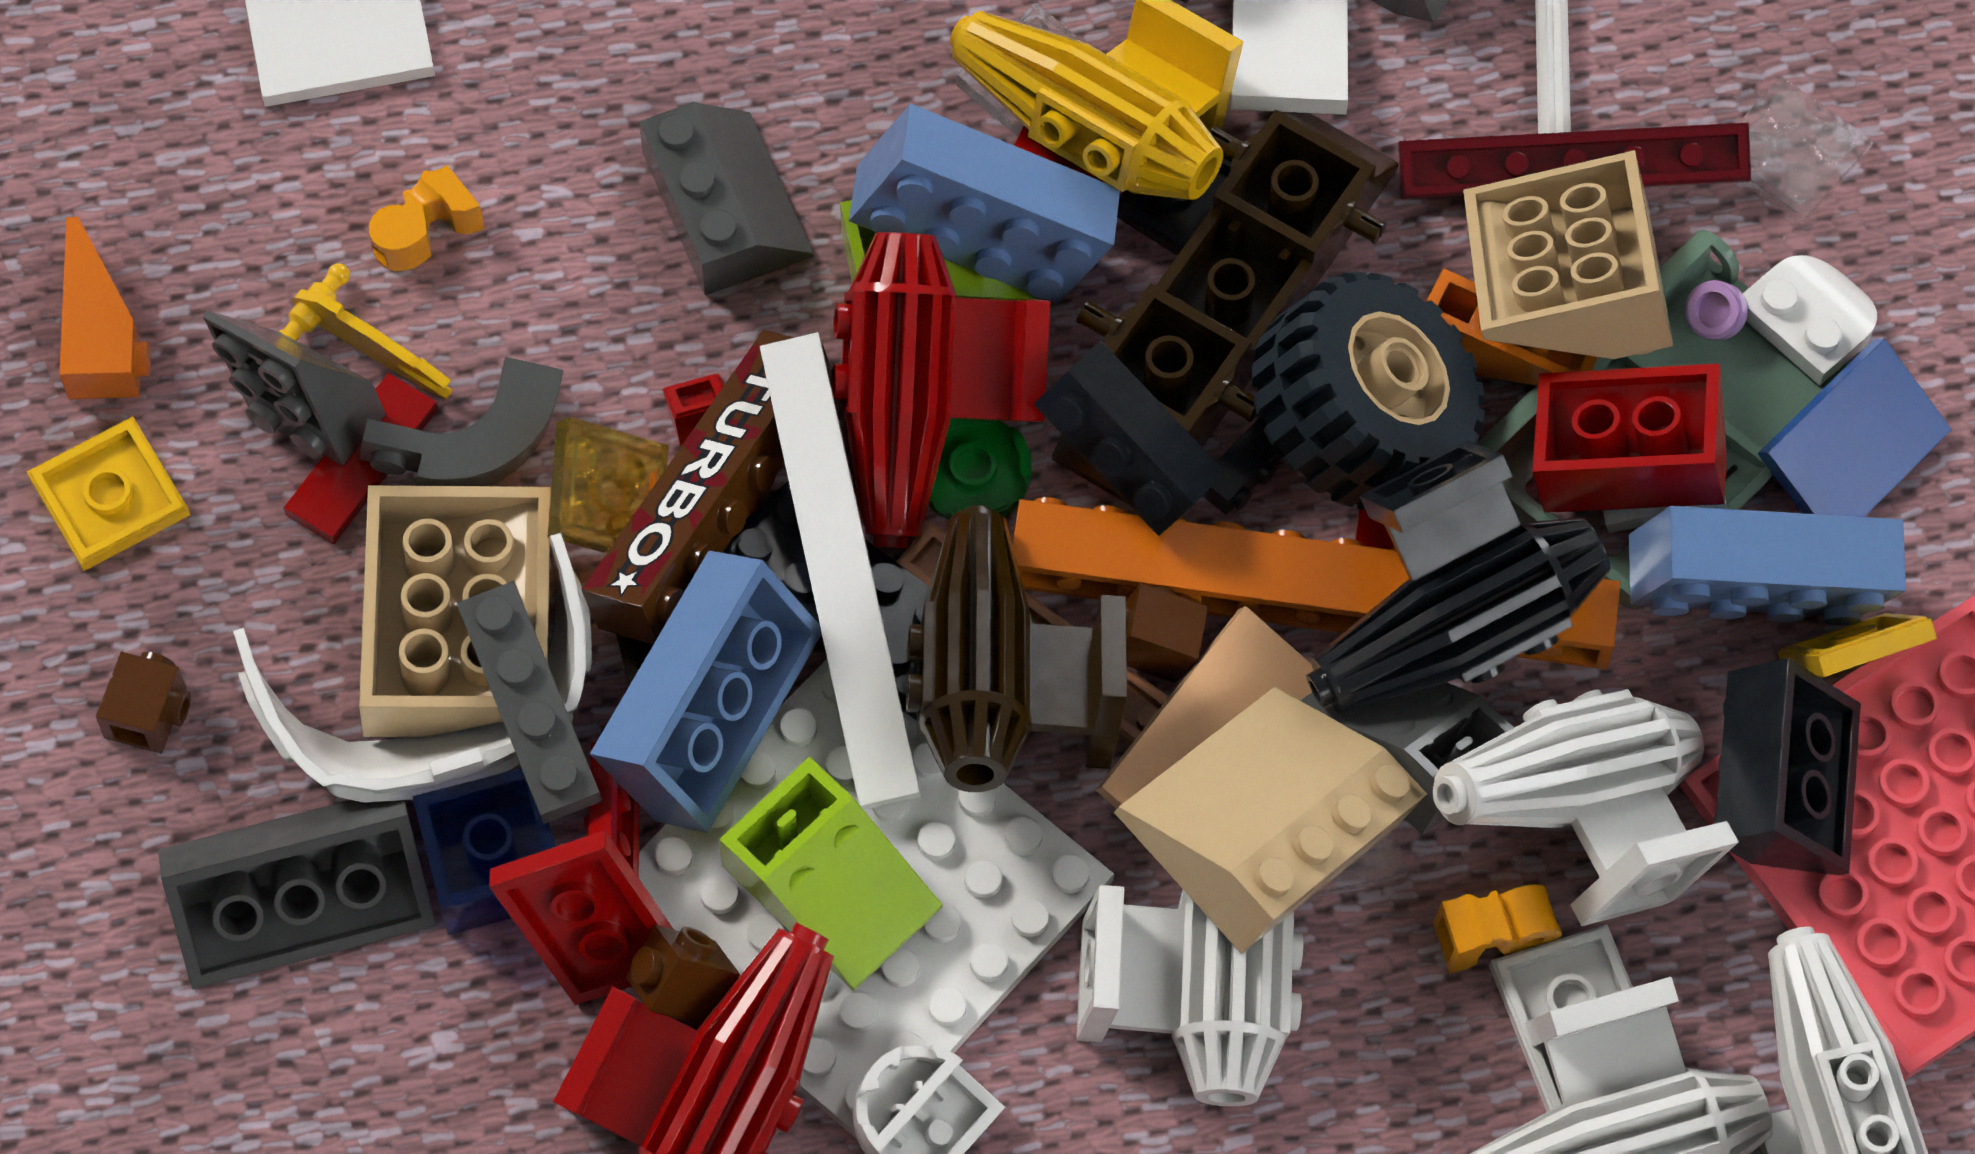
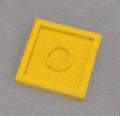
M133 416L26 471L29 480L83 572L190 516L187 505Z
M1884 613L1859 623L1783 647L1778 652L1780 660L1790 658L1815 675L1826 677L1937 639L1931 618Z

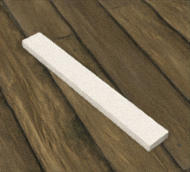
M817 332L761 345V356L858 803L863 810L922 797L821 338Z

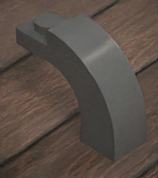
M505 357L495 400L487 413L479 421L459 431L432 433L367 418L359 460L370 462V466L373 469L386 474L401 475L406 470L416 472L415 486H493L523 465L542 441L552 418L564 370Z

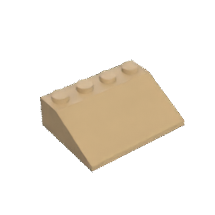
M1635 150L1463 190L1480 327L1484 340L1609 359L1631 355H1645L1654 350L1673 346L1649 206Z
M368 485L359 699L363 737H429L503 722L457 606L459 601L515 581L548 663L551 487Z
M1273 687L1120 805L1114 813L1242 954L1394 830L1427 793L1386 748L1279 688Z

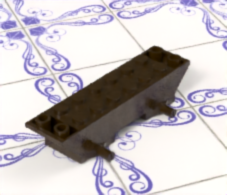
M1275 109L1262 129L1249 137L1245 142L1227 134L1217 126H1213L1211 128V135L1222 148L1223 158L1231 162L1229 175L1214 194L1211 210L1155 286L1150 283L1133 307L1123 312L1119 317H1116L1088 300L1084 304V308H1081L1076 319L1078 324L1084 325L1105 338L1104 344L1202 447L1228 410L1245 418L1248 422H1251L1254 416L1257 415L1254 396L1243 389L1252 378V365L1256 361L1254 359L1255 349L1260 337L1266 333L1267 326L1316 287L1353 232L1371 241L1372 244H1376L1387 226L1386 221L1369 214L1368 211L1398 170L1399 163L1310 113L1291 112L1285 115ZM1061 435L1053 451L1052 460L1128 504L1075 447Z

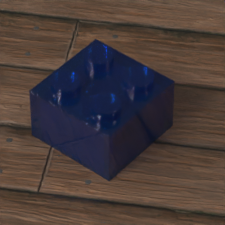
M519 768L412 796L448 935L512 919L489 887L490 869L556 847L549 822L543 824L522 769Z

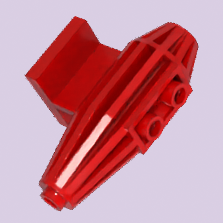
M895 232L875 233L849 291L844 292V303H836L834 309L833 336L834 339L842 340L841 364L834 363L832 365L830 383L834 400H839V412H843L856 501L863 533L873 534V546L908 548L909 536L921 537L951 418L1016 422L1045 421V416L1037 409L1034 403L1046 392L1050 301L1029 299L1012 301L957 297L935 235Z
M796 922L790 933L778 928L697 1030L670 1016L649 1011L644 1003L612 986L553 1102L637 1144V1154H768L766 1151L777 1130L786 1134L789 1133L805 1101L795 1094L800 1086L801 1075L834 959L833 955L824 950L829 939Z

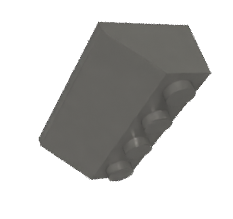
M349 800L158 849L161 880L192 989L436 926L405 800L367 803Z

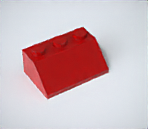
M1719 363L1539 373L1532 472L1544 513L1725 504L1727 452L1722 379Z

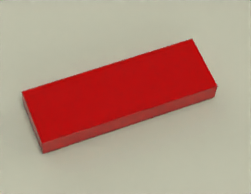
M387 373L375 389L386 412V415L381 420L382 422L423 430L438 410L437 401L390 373ZM362 444L343 466L324 455L283 507L285 515L332 544H335L366 504L368 485L380 486L388 474L373 469L370 466V462L359 460Z

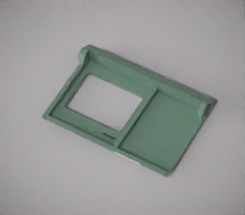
M1699 230L1659 267L1673 346L1654 350L1645 355H1631L1617 359L1599 357L1593 370L1719 363L1722 379L1727 452L1726 476L1732 470L1735 471L1726 478L1725 498L1727 509L1740 510L1774 476L1757 453L1849 363L1844 364L1819 386L1748 322H1745L1742 329L1735 336L1726 340H1710L1694 333L1685 318V304L1689 294L1696 286L1706 281L1718 280L1732 284L1742 294L1749 288L1738 279L1739 262L1728 244L1710 231ZM1711 251L1718 257L1722 265L1710 257ZM1537 385L1480 438L1477 443L1479 446L1503 454L1513 477L1503 481L1502 484L1520 523L1558 519L1551 513H1544L1542 506L1531 498L1525 490L1534 480L1532 470L1538 396ZM1628 544L1617 555L1608 556L1611 570L1605 578L1621 581L1619 602L1631 609H1640L1642 606L1631 605Z

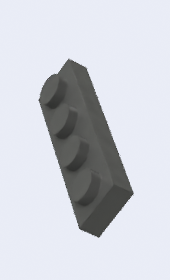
M515 581L457 602L460 615L543 824L602 802L600 792Z

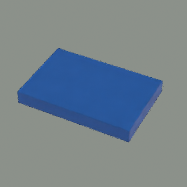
M1882 338L1875 339L1869 343L1757 454L1802 513L1865 517L1952 429L1886 339Z

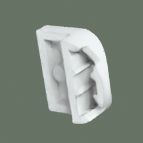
M1799 255L1782 260L1743 293L1748 307L1746 322L1819 386L1850 359H1854L1869 344L1877 322V310L1872 300L1836 268L1811 256Z
M937 1045L899 1046L881 1056L863 1077L854 1100L853 1126L857 1141L865 1154H964L1003 1111L1005 1106L959 1065L963 1059L950 1050Z

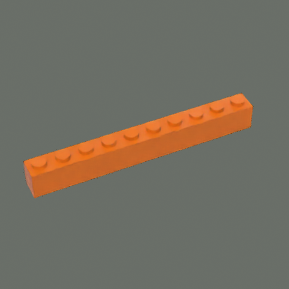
M1041 497L1034 501L1019 499L1012 543L1024 590L1100 600L1101 595L1125 596L1127 600L1142 583L1148 586L1167 587L1182 598L1208 606L1207 615L1232 618L1238 609L1247 606L1265 623L1344 633L1398 587L1409 580L1395 548L1388 550L1367 547L1364 543L1351 538H1338L1331 542L1308 539L1303 534L1292 530H1277L1273 533L1250 531L1233 522H1217L1213 525L1191 523L1182 517L1158 536L1139 515L1127 514L1121 508L1109 505H1101L1093 509L1074 507L1051 497ZM1604 578L1570 619L1573 626L1557 634L1559 640L1555 645L1537 654L1526 655L1523 652L1515 657L1607 670L1615 644L1621 581Z

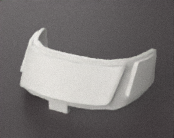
M558 533L550 536L556 603L555 629L551 647L548 651V666L572 723V712L577 709L583 691L585 674L590 672L592 665L591 622L589 606L581 591L583 587L576 573L573 572L562 535ZM244 628L233 631L245 671L239 672L238 675L247 701L263 730L285 761L288 763L296 762L306 774L322 786H326L330 793L339 798L364 803L424 799L497 777L519 765L518 758L503 722L429 737H399L391 740L348 742L304 725L285 708L264 680L252 657Z

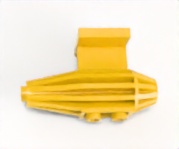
M1135 0L1127 39L1107 54L1087 43L999 17L982 10L975 12L971 16L966 15L962 17L955 25L949 41L953 47L952 59L954 62L960 65L1029 130V138L1121 192L1128 190L1131 193L1196 200L1207 191L1216 178L1223 161V150L1211 135V128L1213 126H1217L1220 130L1223 128L1244 41L1172 0Z

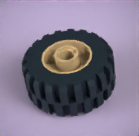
M1345 272L1339 277L1332 276L1321 282L1267 326L1266 333L1260 337L1256 346L1254 356L1256 361L1252 365V386L1258 388V392L1254 394L1256 412L1258 416L1263 415L1267 426H1265L1264 432L1271 445L1277 443L1284 453L1285 457L1281 460L1292 472L1298 470L1307 478L1305 484L1317 493H1324L1326 491L1331 494V501L1348 507H1353L1357 504V508L1365 510L1359 496L1464 441L1477 444L1479 434L1482 431L1485 410L1479 408L1484 401V390L1482 382L1476 381L1475 378L1478 366L1472 352L1466 353L1461 341L1464 337L1455 325L1450 327L1440 316L1443 311L1432 300L1425 302L1419 298V291L1407 283L1395 285L1393 284L1392 277L1377 273H1369L1367 275L1366 272Z

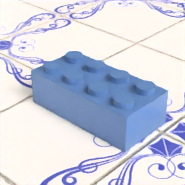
M910 103L857 165L849 221L870 229L875 233L895 232L935 235L945 260L976 271L986 278L996 279L1026 291L1036 298L1046 299L1058 304L1114 246L1120 190L1095 178Z
M1669 506L1629 534L1630 603L1637 606H1652V614L1659 616L1683 615L1689 612V608L1709 609V616L1716 619L1741 618L1746 616V611L1767 612V620L1773 622H1793L1802 620L1804 615H1823L1824 623L1856 624L1861 622L1862 615L1884 609V603L1906 591L1903 519Z
M708 551L594 745L590 755L654 821L709 833L822 634L819 623L763 560Z

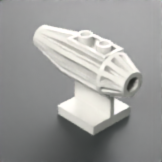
M1598 689L1580 695L1572 702L1557 704L1554 699L1543 701L1524 713V723L1444 764L1437 771L1434 779L1433 799L1441 814L1455 825L1562 828L1572 825L1599 875V878L1570 904L1581 926L1651 909L1674 901L1739 843L1727 821L1686 831L1667 795L1701 762L1704 752L1702 732L1690 715L1642 698L1633 697L1629 689L1604 695Z
M1099 885L1082 921L1076 1041L1102 1042L1109 1028L1171 1033L1194 1097L1198 1101L1217 1106H1245L1257 1102L1278 1055L1290 1034V1030L1297 1031L1300 1025L1301 994L1292 993V970L1299 971L1301 967L1303 934L1294 932V912L1241 954L1184 890L1181 893L1178 909L1125 905L1124 887Z
M1799 927L1779 935L1776 939L1778 945L1768 952L1780 1079L1790 1109L1771 1113L1773 1134L1760 1145L1762 1154H1928L1893 1045L1836 950L1830 936L1824 933H1815L1812 927Z
M1672 977L1552 1010L1526 1022L1532 1046L1545 1044L1563 1104L1470 1154H1751L1772 1136L1773 1123L1764 1091L1754 1076L1685 1068L1666 1007L1679 1001Z

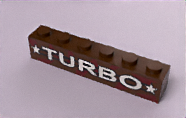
M763 330L585 583L581 591L598 629L654 645L707 552L723 553L733 537L741 532L748 515L763 493L771 488L776 474L784 464V457L760 346L794 337ZM822 345L830 379L832 368L829 363L824 346Z

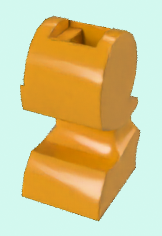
M448 165L434 171H423L415 186L410 190L403 191L404 205L385 206L379 209L369 222V236L372 241L374 256L381 266L392 271L413 269L431 257L428 229L430 223L436 219L448 221L455 233L472 234L485 229L479 203Z
M1537 884L1517 887L1503 894H1498L1497 890L1490 892L1487 897L1482 898L1465 894L1455 899L1442 901L1433 921L1449 974L1477 965L1478 958L1487 948L1497 947L1507 956L1558 940L1562 936L1550 902L1547 887Z

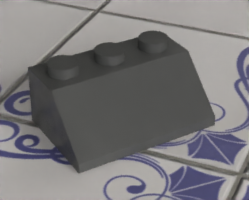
M692 102L639 121L643 156L705 296L814 257L813 251L750 112Z

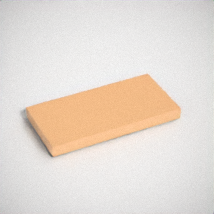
M1247 606L1238 609L1096 788V791L1117 809L1273 687L1279 688L1298 700H1302L1312 693L1306 679V675L1314 671L1312 664Z

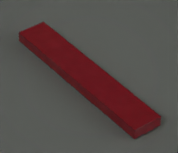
M1749 122L1399 141L1401 200L1464 197V189L1634 150L1644 188L1750 182L1752 180Z

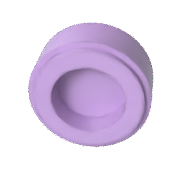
M1718 280L1703 282L1691 291L1686 300L1685 318L1689 327L1694 333L1706 339L1716 341L1729 339L1742 329L1747 319L1748 307L1744 295L1737 287Z

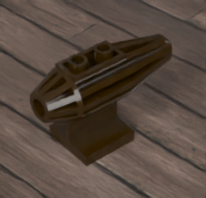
M979 505L970 506L955 513L947 524L946 534L928 597L924 602L921 625L909 626L907 662H918V675L909 674L906 712H917V737L925 738L946 782L952 787L965 792H986L1001 786L1005 782L1031 731L1085 735L1086 767L1110 769L1127 699L1126 597L1101 595L1094 628L1032 624L1006 519L998 512Z

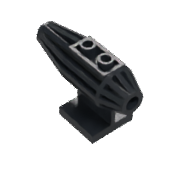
M1464 441L1359 496L1369 518L1385 525L1409 580L1311 658L1314 671L1308 673L1306 679L1313 695L1323 708L1331 704L1337 712L1341 713L1455 679H1460L1464 682L1471 680L1472 683L1484 682L1500 674L1505 669V661L1523 652L1526 655H1533L1547 650L1558 642L1557 634L1573 626L1570 619L1611 570L1608 555L1597 533L1584 518L1520 523L1502 484L1503 481L1513 477L1503 454L1469 441Z

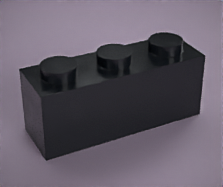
M1101 340L1034 403L1037 409L1158 536L1188 511L1226 473Z

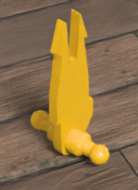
M341 263L333 264L329 267L327 276L322 282H314L308 290L301 289L292 300L294 307L288 314L289 323L278 332L298 341L303 333L312 332L319 325L393 372L418 384L421 389L446 400L453 392L448 387L451 380L422 357L418 358L376 328L344 310L343 305L336 301L337 290L350 279V271L346 265Z

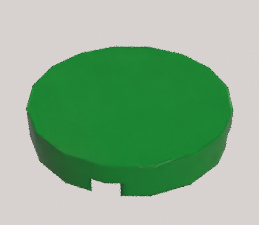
M951 418L928 506L940 517L948 520L955 513L976 505L988 507L1006 517L1019 505V499H1024L1031 484V452L1023 435L1013 426L1011 429L1006 424L999 422V420Z

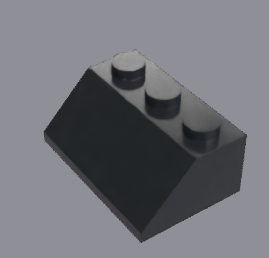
M1790 658L1728 671L1726 698L1723 703L1724 725L1722 750L1718 762L1720 775L1714 824L1724 821L1729 823L1739 841L1730 852L1750 864L1831 875L1849 874L1861 703Z

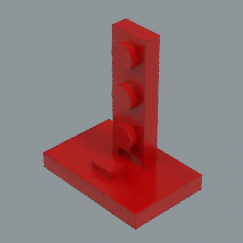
M596 742L591 744V751ZM591 755L590 770L600 792L602 802L589 806V814L584 817L586 837L491 868L489 883L492 892L574 1005L608 995L612 986L619 990L632 987L626 975L631 968L634 955L644 945L654 925L674 930L639 879L640 805Z

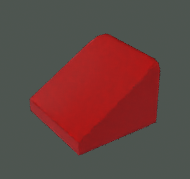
M719 374L708 375L662 389L680 448L723 388L724 384Z

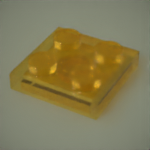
M573 417L556 422L547 537L550 538L551 535L561 533L563 541L566 543L607 553L667 468L669 445Z

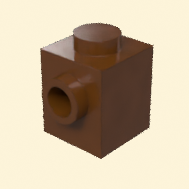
M1141 583L1126 600L1127 667L1177 683L1198 660L1208 606L1182 598L1167 587L1148 586Z
M120 652L95 716L104 739L160 754L163 753L173 725L178 727L183 725L191 703V693L186 691L187 688L180 669L172 660L153 652H143L141 656Z
M654 925L644 945L634 955L626 978L649 1011L702 1024L738 980L740 973L717 942L701 931L691 927H682L680 931Z

